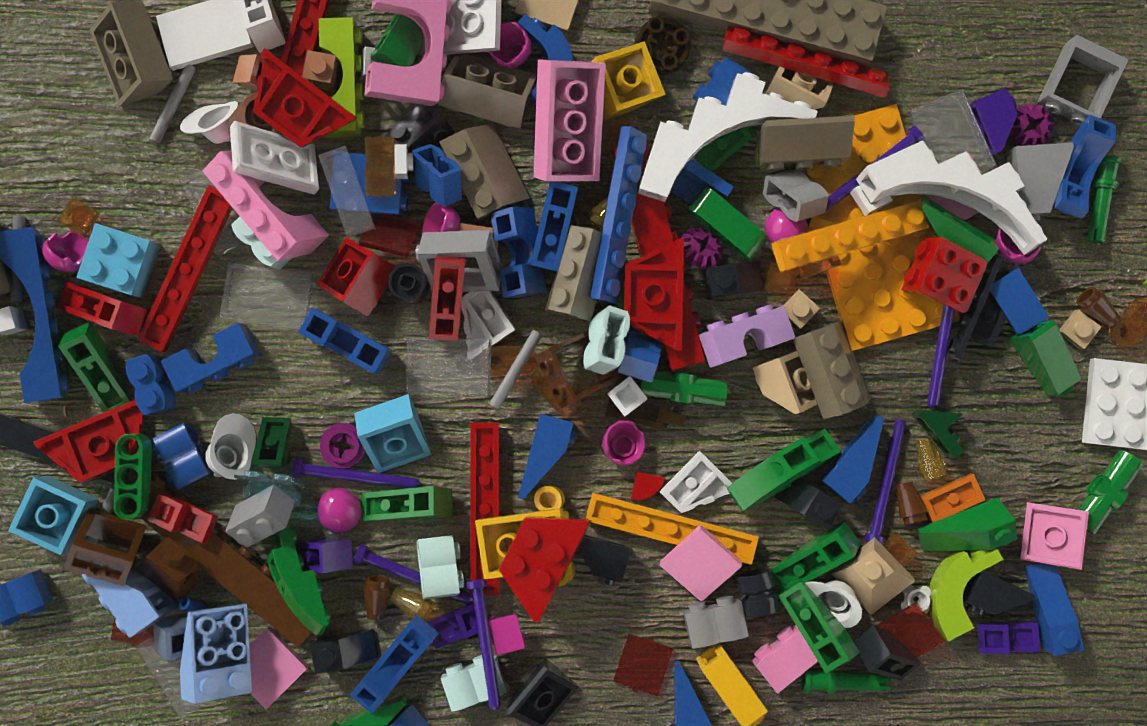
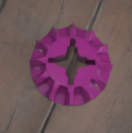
M1032 103L1016 109L1018 115L1009 133L1012 140L1019 146L1046 144L1053 136V127L1056 124L1052 121L1051 112H1047L1043 105H1033ZM1027 119L1031 122L1035 120L1040 121L1039 125L1036 126L1037 133L1034 129L1026 132L1023 131L1029 125Z
M701 227L696 230L690 228L682 235L681 238H684V258L692 265L707 269L715 267L723 258L721 254L724 248L718 245L719 238L711 236V231L705 233ZM700 243H703L705 250L700 253Z
M337 423L330 426L323 433L320 440L322 457L328 464L336 468L354 466L361 461L365 452L358 438L357 428L349 423ZM346 433L347 443L355 447L354 449L345 450L341 458L340 448L333 445L332 442L342 441Z

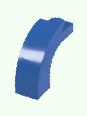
M525 14L518 21V24L529 35L532 43L544 53L547 60L573 61L568 41L555 24L546 32L545 25L536 17L531 19ZM537 86L530 93V99L535 105Z
M1090 114L1071 140L1074 149L1055 199V209L1081 219L1089 210V190L1093 176L1104 156L1116 142V125Z
M416 615L356 686L350 696L372 714L439 633Z

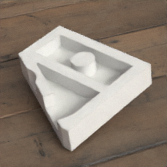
M491 291L469 292L462 297L461 310L464 314L463 324L465 334L467 335L469 349L467 353L470 360L475 359L517 330Z
M698 451L659 492L678 511L683 513L694 509L697 505H706L714 502L719 497L730 494L727 487L732 482L703 453Z

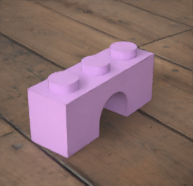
M772 304L756 309L757 315L749 317L748 312L732 317L733 323L725 325L722 320L708 325V331L700 334L699 338L710 368L746 356L747 353L743 342L745 334L750 335L754 339L758 351L794 339L795 335L785 307L781 306L773 309Z

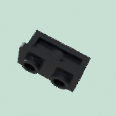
M418 105L383 137L394 149V144H406L408 153H412V150L429 144L436 147L441 146L439 141L452 136L454 130L433 106Z

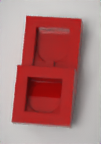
M158 493L147 521L170 532H179L200 543H208L218 515L182 500Z

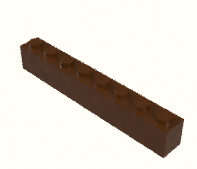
M156 472L154 474L151 473L150 507L147 513L139 518L164 538L169 537L198 561L200 568L244 604H247L251 610L299 648L305 643L312 632L302 624L285 603L273 580L268 563L263 564L255 558L257 554L250 547L246 548L244 545L238 544L232 536L225 532V527L221 526L219 528L215 525L208 543H200L179 532H170L147 521L158 493L187 503L191 501L181 491L177 490L175 492L167 485L169 482L165 477ZM130 498L127 507L133 513L137 510V503L133 498Z

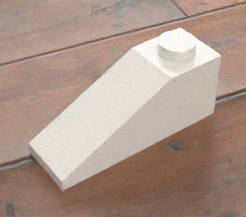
M238 0L245 28L259 53L264 48L267 50L274 49L286 43L272 0Z

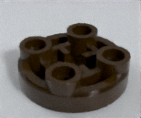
M655 16L643 24L636 34L634 44L645 41L658 75L672 74L685 64L690 52V34L679 22L670 18Z

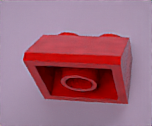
M346 237L318 281L317 286L368 317L370 312L377 306L383 291L389 285V275L395 266Z

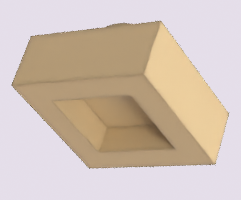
M800 289L783 305L789 321L798 330L820 309Z
M1074 310L1059 331L1066 340L1079 350H1082L1090 343L1101 326L1082 311Z

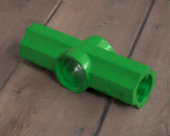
M655 372L652 383L644 380L640 381V390L645 396L667 398L673 402L687 404L697 402L725 406L728 382L702 379L696 375L683 373L665 374Z
M1119 450L1104 473L1097 475L1090 482L1086 490L1088 495L1078 508V510L1089 511L1087 532L1095 535L1110 512L1118 509L1125 502L1128 496L1126 489L1144 465L1140 459L1124 450Z

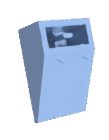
M95 565L96 568H101L100 565ZM130 569L124 586L82 575L84 580L93 586L100 595L99 601L103 607L110 610L117 619L116 625L119 630L127 634L129 638L153 626V623L160 621L178 608L171 597L143 574L133 569Z
M247 604L188 612L180 665L182 700L196 704L252 693Z

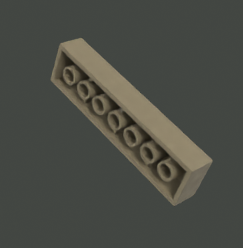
M651 0L649 12L721 32H726L727 26L732 28L741 27L755 35H768L785 44H798L806 50L825 52L832 58L852 60L859 66L867 67L873 61L887 6L868 0Z

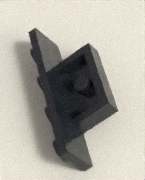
M996 254L987 263L969 310L960 317L958 326L961 329L958 336L952 338L948 347V353H950L948 361L952 363L961 360L969 340L988 348L994 347L1006 316L991 294L990 289L1004 258L1003 255Z

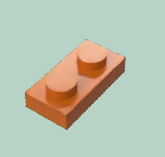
M971 473L920 495L928 510L926 514L930 523L985 501L975 475Z

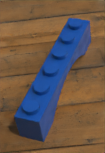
M34 227L0 231L1 261L11 268L24 284L31 298L35 313L36 331L33 348L26 365L19 374L24 403L28 404L66 398L65 392L69 391L68 377L66 374H62L61 363H65V356L58 347L56 335H60V325L57 318L53 319L52 307H56L55 295L53 290H49L47 282L48 279H51V269L48 262L44 263L42 246L46 240L45 236L40 234Z

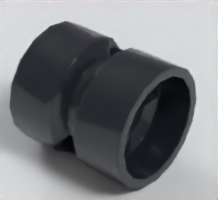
M400 264L389 275L388 284L391 292L405 303H420L426 299L430 292V284L424 271L414 264Z
M772 568L755 569L736 576L739 592L745 594V597L741 600L745 617H761L781 610L779 595L772 590L776 586Z

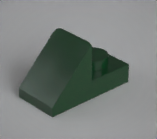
M915 410L911 413L946 457L957 458L964 452L963 448L959 445L961 439L951 429L947 430L951 424L963 415L962 413Z
M262 417L251 463L252 467L283 468L290 463L291 458L288 444L293 425L291 418Z

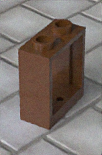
M589 331L552 346L535 356L539 371L544 375L551 389V395L558 403L560 409L626 377L625 374L618 373V366L604 375L596 373L600 382L574 393L556 355L580 344L585 351L590 343Z
M89 508L71 545L63 569L124 586L147 525L121 519L120 517ZM86 536L129 548V552L127 554L84 540ZM98 564L101 568H96L95 565Z

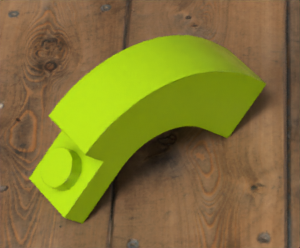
M998 549L971 550L970 556L964 551H954L937 567L929 586L931 590L929 612L940 637L951 641L974 629L964 609L963 592L966 584L974 575L1003 560Z

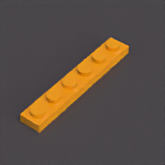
M917 201L782 239L771 245L779 270L783 272L916 233L929 227L921 202Z
M593 492L586 518L590 519L592 523L678 545L699 525H702L743 563L752 565L759 539L758 536Z

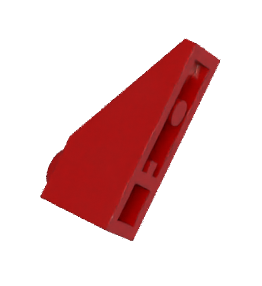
M435 257L429 318V339L458 341L465 259Z
M67 281L57 306L58 309L99 325L139 336L148 310Z

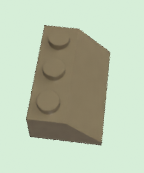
M143 1L111 2L89 30L118 106L123 107L162 92L173 78L171 69L164 58L161 43L154 32L151 17L147 13Z
M474 53L455 54L442 77L444 95L442 99H439V106L446 107L454 112L474 115L478 119L498 122L506 127L520 129L531 102L530 93L535 88L537 72L519 66L512 69L503 68L494 59Z
M855 115L765 121L757 133L759 168H767L769 172L784 170V166H795L796 170L812 169L813 165L824 164V168L841 167L842 163L846 162L851 155Z
M493 123L467 128L439 141L447 158L454 160L460 166L461 187L480 224L491 219L490 213L515 207L530 199Z
M570 226L568 228L558 272L555 271L544 312L591 322L597 300L590 297L601 242V232L578 226Z
M841 320L793 339L823 419L843 415L865 406L871 400L853 351H851Z

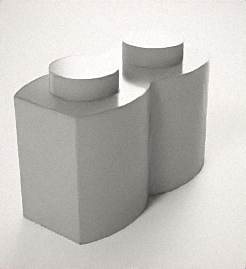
M792 168L765 176L764 197L773 206L780 207L789 219L801 221L825 213L829 197L828 193L818 183L810 182L801 170Z
M724 596L717 598V603L712 605H706L705 602H696L688 605L689 609L684 610L683 614L692 649L748 637L742 602L739 599H734L733 596Z

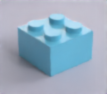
M95 223L76 278L144 298L161 245Z
M50 476L34 477L8 531L59 555L68 554L89 508L95 510L100 499Z

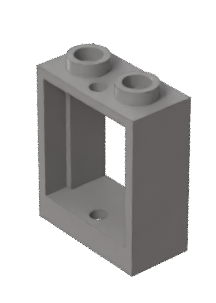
M1076 35L1065 43L1037 103L1043 105L1047 112L1055 115L1061 114L1069 118L1072 124L1079 127L1089 114L1101 119L1129 59ZM1070 59L1105 74L1088 110L1054 94Z
M490 230L425 232L422 234L420 245L416 246L415 253L417 261L421 262L431 289L435 257H476L479 267L464 269L462 292L499 291L501 283L499 270L503 269Z

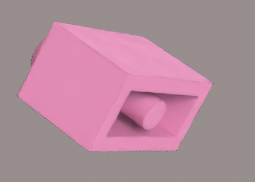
M796 625L792 628L788 626L781 630L777 635L778 639L770 646L765 644L760 647L754 654L755 658L752 659L754 665L777 694L818 662Z

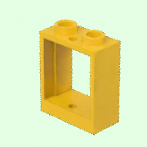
M720 643L713 645L696 658L702 672L741 726H756L764 719V714L768 712Z

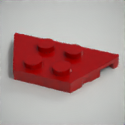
M265 48L263 49L261 54L263 58L261 76L258 75L257 82L258 95L255 98L253 110L256 115L301 148L356 120L357 116Z
M679 238L641 258L626 263L624 278V311L629 313V326L676 351H682L684 238Z
M133 400L36 440L33 443L76 481L84 485L115 471V450L118 439L125 434H142L144 414L139 410L136 401ZM132 439L129 443V450L133 454H136L139 450V444L135 439Z
M527 516L524 518L498 570L534 622L539 623L591 523L590 519L543 518L540 516Z

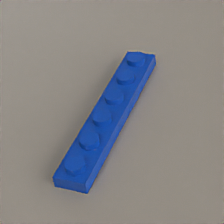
M621 126L590 297L591 299L609 304H617L618 294L621 289L622 271L626 261V249L631 233V222L636 205L638 183L641 178L643 155L646 150L647 134L631 126Z

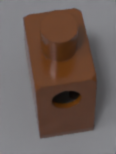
M166 537L136 568L177 603L199 582L198 561L169 537Z

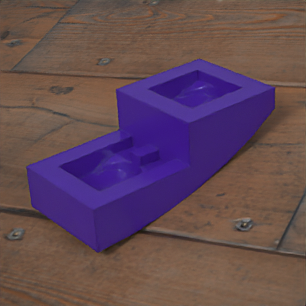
M474 602L425 621L439 633L433 640L435 649L478 633Z
M1007 621L978 624L979 653L1010 654V652H1040L1038 621Z

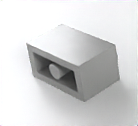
M272 485L235 505L225 532L247 548L286 528L295 500L276 485Z

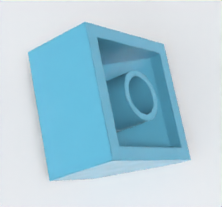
M409 394L354 413L358 438L377 473L431 455L420 418Z

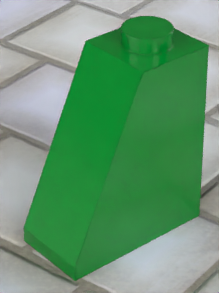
M1054 320L1040 322L1025 332L1015 334L1008 339L1046 395H1059L1062 397L1075 389L1073 384L1081 380V376Z

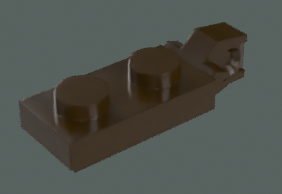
M609 397L605 416L666 430L669 423L683 427L686 415L672 412V404L647 397L646 401L626 416L621 413Z

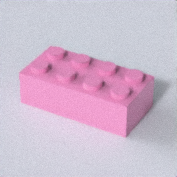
M538 60L533 177L544 181H599L605 63Z

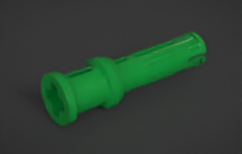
M1105 155L1097 168L1096 179L1092 180L1095 195L1088 237L1086 238L1087 242L1096 243V241H1099V244L1106 243L1105 238L1113 191L1119 188L1117 176L1119 165L1123 164V158Z
M808 669L800 675L803 693L826 691L827 694H833L837 690L890 692L891 686H887V683L891 684V678L879 674L838 673L835 669L825 673L822 670Z

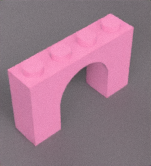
M372 0V10L404 15L416 22L424 34L426 48L423 59L414 66L402 67L372 62L368 65L364 96L433 106L439 102V99L443 98L444 85L441 82V71L445 70L447 55L443 53L444 42H447L449 36V25L445 23L446 13L449 14L452 0Z
M220 151L203 170V173L277 261L311 254L329 236L312 214L292 216L274 206L259 189L265 181L234 173L232 151Z

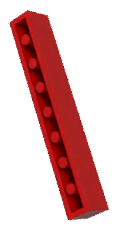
M647 140L641 166V178L637 188L636 205L631 222L640 258L678 239L676 230H671L668 219L672 218L669 203H663V201L638 194L652 147L649 148ZM614 148L613 151L614 161L616 159L617 148ZM685 263L683 267V273H686ZM684 279L682 351H676L663 344L669 371L705 362L704 356H706L697 332V328H701L697 311L692 312L689 302L693 300L690 284L685 285Z

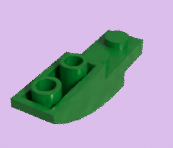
M823 429L807 439L802 437L775 453L727 487V490L743 513L790 487L793 481L838 457L841 450L826 429Z
M288 520L286 528L272 534L276 549H272L267 559L268 566L278 591L293 614L316 636L322 635L328 623H330L329 610L327 606H323L321 599L323 594L320 579H316L314 570L302 572L304 571L303 557L301 554H297L295 547L297 544L296 531L294 528H290Z

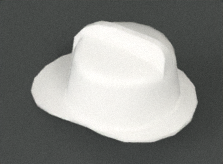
M233 101L226 104L209 105L199 108L182 121L180 129L187 134L201 133L215 144L231 141L228 123L230 116L239 106L238 102Z
M234 413L223 416L217 422L211 443L205 454L206 463L214 472L213 475L215 477L223 476L227 479L235 480L242 478L248 473L256 444V433L251 422L244 416Z
M838 580L827 583L813 581L805 583L845 628L858 624L862 618V608L854 590L848 584Z

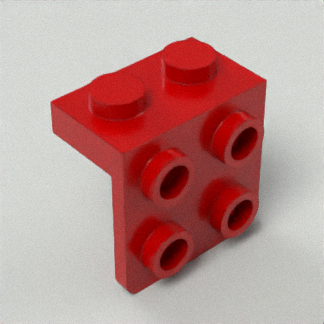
M943 237L923 238V241L916 248V257L913 264L904 276V284L901 290L910 295H926L957 312H966L987 267L986 260Z

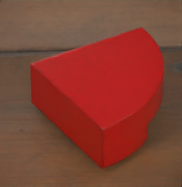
M636 471L631 500H643L653 496L661 488L665 477Z

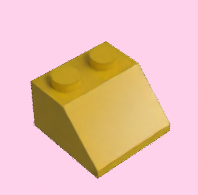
M645 41L597 56L591 61L605 63L603 118L605 121L629 113L666 95Z

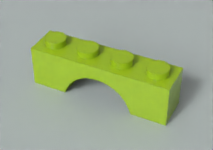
M353 17L319 18V47L323 53L336 55L343 70L341 86L332 98L357 116L355 121L328 134L327 138L361 137V128H365L364 111H360V100H364V85L359 83V72H362V55H359L358 44H363L362 28L357 26Z

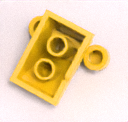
M546 485L536 491L534 503L539 511L478 519L475 521L484 579L503 577L498 569L525 517H564V519H569V512L563 511L562 508L565 502L564 494L558 487ZM571 560L558 587L566 585L573 579L576 569L573 560Z

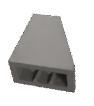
M1073 142L1016 146L1006 152L1007 163L1011 164L1024 184V187L1017 193L1026 203L1027 209L1036 222L1040 221L1041 216L1051 213L1074 149Z

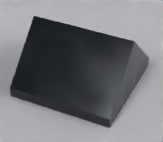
M544 658L508 701L506 712L510 716L531 726H547L579 686L547 658Z

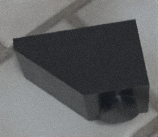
M759 261L710 267L703 272L708 299L765 289Z
M801 479L793 481L790 487L774 495L776 499L827 530L831 528L844 507L838 501Z
M584 535L578 550L592 574L599 577L598 582L612 586L615 585V582L622 583L631 550L630 547Z
M984 571L974 575L966 584L963 592V600L968 602L966 608L982 616L985 611L994 615L1031 602L1036 596Z
M876 626L868 627L854 641L860 651L859 655L869 672L901 681L922 664L888 630Z
M373 628L319 638L310 645L315 674L345 669L378 657Z

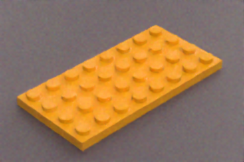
M897 104L855 115L851 155L846 162L842 163L841 167L824 168V164L813 165L812 169L801 171L808 177L810 182H816L821 185L830 196L865 169L866 166L870 165L906 137ZM850 194L828 212L816 217L839 224L864 217L865 215ZM924 194L891 196L892 201L890 204L874 213L917 201L921 202ZM925 213L924 215L929 227L925 230L823 260L838 315L851 351L940 326L944 304L926 295H910L901 290L904 284V276L916 257L915 251L917 246L923 241V238L936 237L934 228ZM957 311L954 312L953 322L960 320V315Z

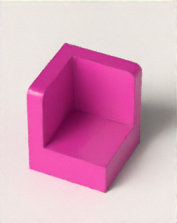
M517 614L496 618L495 615L489 618L496 655L525 648L526 641L524 633L521 632Z

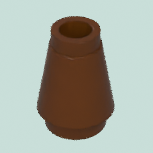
M1090 287L1077 298L1076 303L1079 305V310L1105 327L1110 328L1120 320V315L1101 289L1097 290L1095 287Z
M913 481L896 485L900 519L903 518L904 525L927 520L925 512H928L916 487H914Z
M368 576L366 583L363 584L367 618L370 620L384 619L392 585L389 584V578L386 576Z

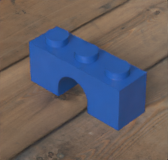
M510 207L490 213L494 240L505 243L511 253L510 267L499 270L503 298H524L546 293L543 268L530 265L538 234L534 208Z
M311 307L298 331L299 334L348 358L349 361L376 375H380L393 351Z
M236 323L212 335L217 344L218 351L216 357L209 363L205 364L202 362L196 350L188 348L162 360L161 363L175 392H186L187 395L193 394L204 388L203 383L211 379L213 382L229 376L228 371L237 366L239 369H243L252 365L255 362L253 358L261 354L247 325Z

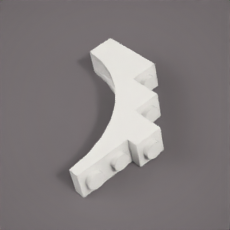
M737 73L726 106L722 105L721 101L716 98L705 97L703 99L699 97L688 130L683 129L682 124L674 121L660 122L638 194L665 202L675 179L686 163L703 147L720 136L743 127L764 124L768 120L816 118L818 111L811 109V106L805 102L795 101L791 103L785 101L783 96L776 93L768 92L763 94L765 82L759 80L757 75Z
M922 140L866 166L856 179L870 203L891 196L925 194L955 200L969 206L996 223L1011 237L1024 255L1033 251L1047 240L1041 226L1035 221L1027 209L1026 203L1017 193L1024 187V184L1019 174L1009 162L981 175L977 164L966 151L938 164L934 153L928 149Z

